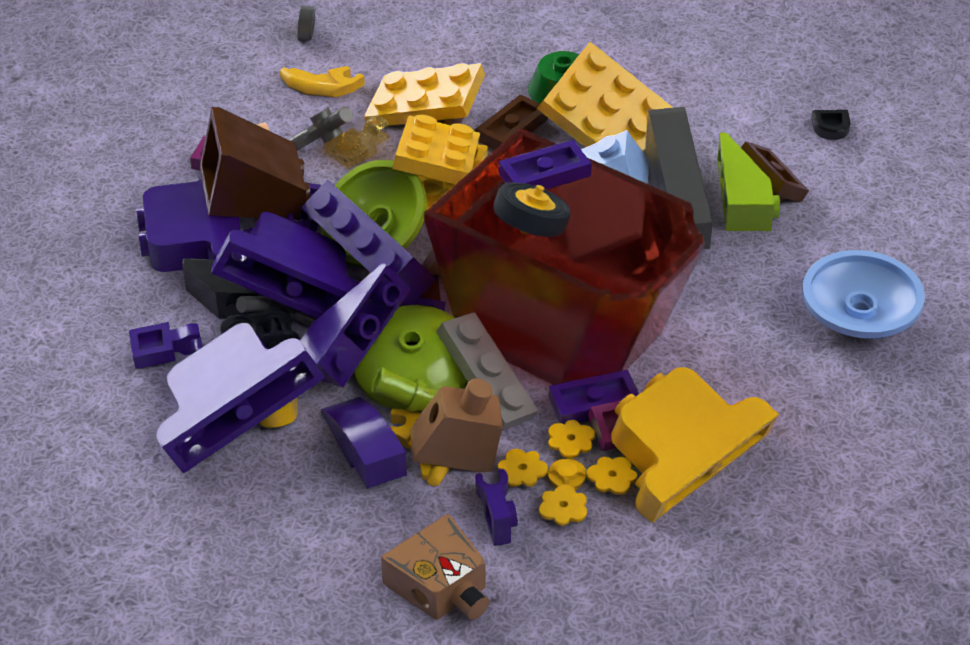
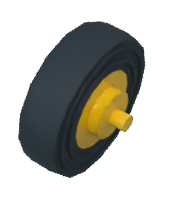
M516 182L506 183L500 187L494 201V212L502 221L524 234L529 233L542 237L560 236L566 229L570 219V207L565 201L555 194L544 190V187L541 185L533 186Z

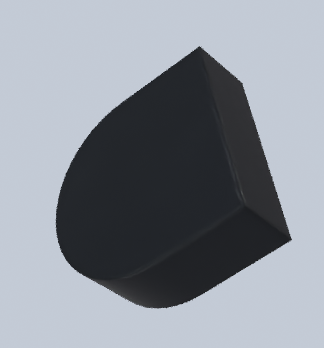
M812 110V125L814 132L818 136L828 140H839L849 134L851 121L848 110Z

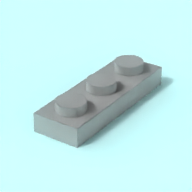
M473 312L441 323L437 334L466 380L469 382L471 379L478 378L488 382L492 387V394L499 398L502 431L534 418L538 412L537 408L476 313Z

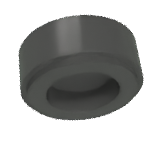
M301 6L298 40H312L316 14L314 7Z

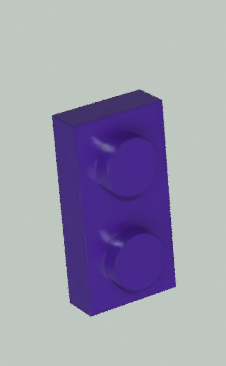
M574 140L499 161V175L505 183L516 182L533 186L541 185L544 187V190L590 177L592 171V163Z
M628 369L549 386V400L559 423L565 424L568 420H576L579 423L589 421L587 415L591 407L621 401L629 394L639 395Z

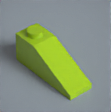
M719 133L717 163L725 230L771 231L773 218H779L780 215L779 195H773L769 177L728 133Z

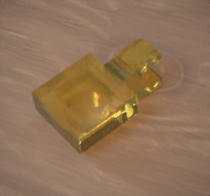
M380 115L372 116L366 122L361 132L352 127L325 143L326 153L348 170L376 155V146L390 138L388 134L381 130L388 125V121Z

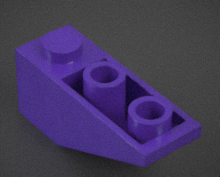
M382 263L315 320L300 340L325 376V379L322 380L323 382L339 387L345 386L410 292L411 288L387 264Z

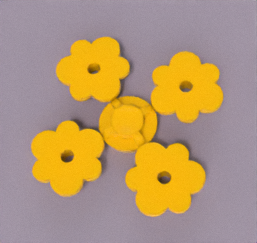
M568 420L565 424L555 423L549 427V448L554 451L559 450L560 455L567 458L555 461L549 469L548 465L540 460L539 453L536 451L525 453L521 449L509 450L506 453V460H501L498 463V470L504 469L507 472L508 486L512 487L519 485L532 487L536 485L537 479L545 477L548 473L550 483L556 489L555 491H545L542 494L543 503L539 506V514L546 520L554 519L555 523L559 526L568 525L570 521L581 522L587 517V508L585 507L587 497L582 493H576V490L584 484L586 476L589 481L595 483L597 491L602 493L609 491L616 495L626 494L630 489V484L637 480V473L631 469L632 464L626 457H616L614 459L606 456L600 457L597 465L590 466L587 472L583 464L572 459L576 458L580 452H590L592 450L591 441L595 438V431L592 427L588 425L580 426V423L576 420Z

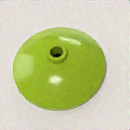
M392 160L367 162L349 171L335 184V187L406 249L419 233L426 215L427 197L419 177L415 174L392 169L394 163ZM320 226L321 235H324L336 241L329 233H327ZM345 249L346 264L364 267Z
M407 305L399 307L354 371L355 379L361 390L367 397L379 405L390 409H405L402 403L380 394L372 393L374 379L382 367L387 369V371L412 381L416 379L426 382L427 387L436 391L444 386L465 389L468 381L437 334L441 323L455 319V317L443 310L430 306ZM418 342V344L414 346H409L406 343Z

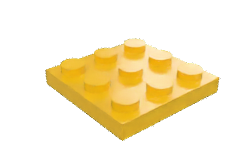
M589 42L537 109L584 147L596 144L606 136H614L627 130L643 152L646 146L648 110L673 107L610 58L604 51Z

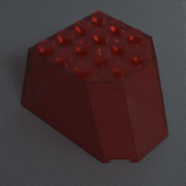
M519 128L424 212L425 225L453 317L458 318L475 312L508 363L552 385L627 370L661 335L704 249L705 241L702 233L699 234L696 227L692 205L690 202L588 158L592 163L590 177L546 189L564 200L570 207V219L564 232L560 236L555 237L524 234L502 221L494 212V201L500 187L506 184L499 175V161L556 145V143Z

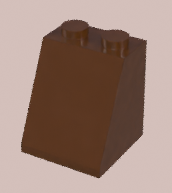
M211 107L199 166L209 216L259 218L261 213L270 212L285 219L288 214L292 213L294 220H300L301 207L310 199L309 182H304V160L298 158L295 143L220 107Z

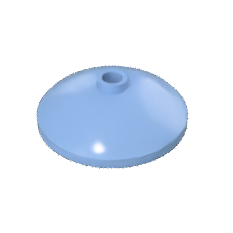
M864 250L841 251L821 258L807 271L802 288V296L806 308L815 319L837 333L861 339L884 338L908 329L920 317L925 300L923 285L909 267L890 256Z

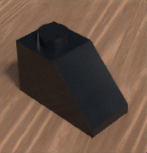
M183 259L182 267L186 291L216 317L226 319L233 315L255 313L239 312L236 302L241 296H259V293L212 274L214 260Z

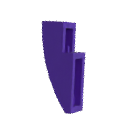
M357 397L321 409V413L351 469L356 468L367 489L407 476L406 452L385 419L370 403L361 397Z

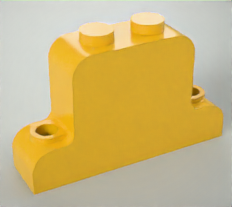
M686 367L675 368L666 375L659 373L647 383L643 392L637 396L629 394L617 405L615 413L618 415V419L611 433V439L616 448L642 473L635 482V485L639 488L635 498V506L638 512L654 523L766 437L779 414L766 401L757 397L746 398L736 402L734 405L728 404L695 371Z

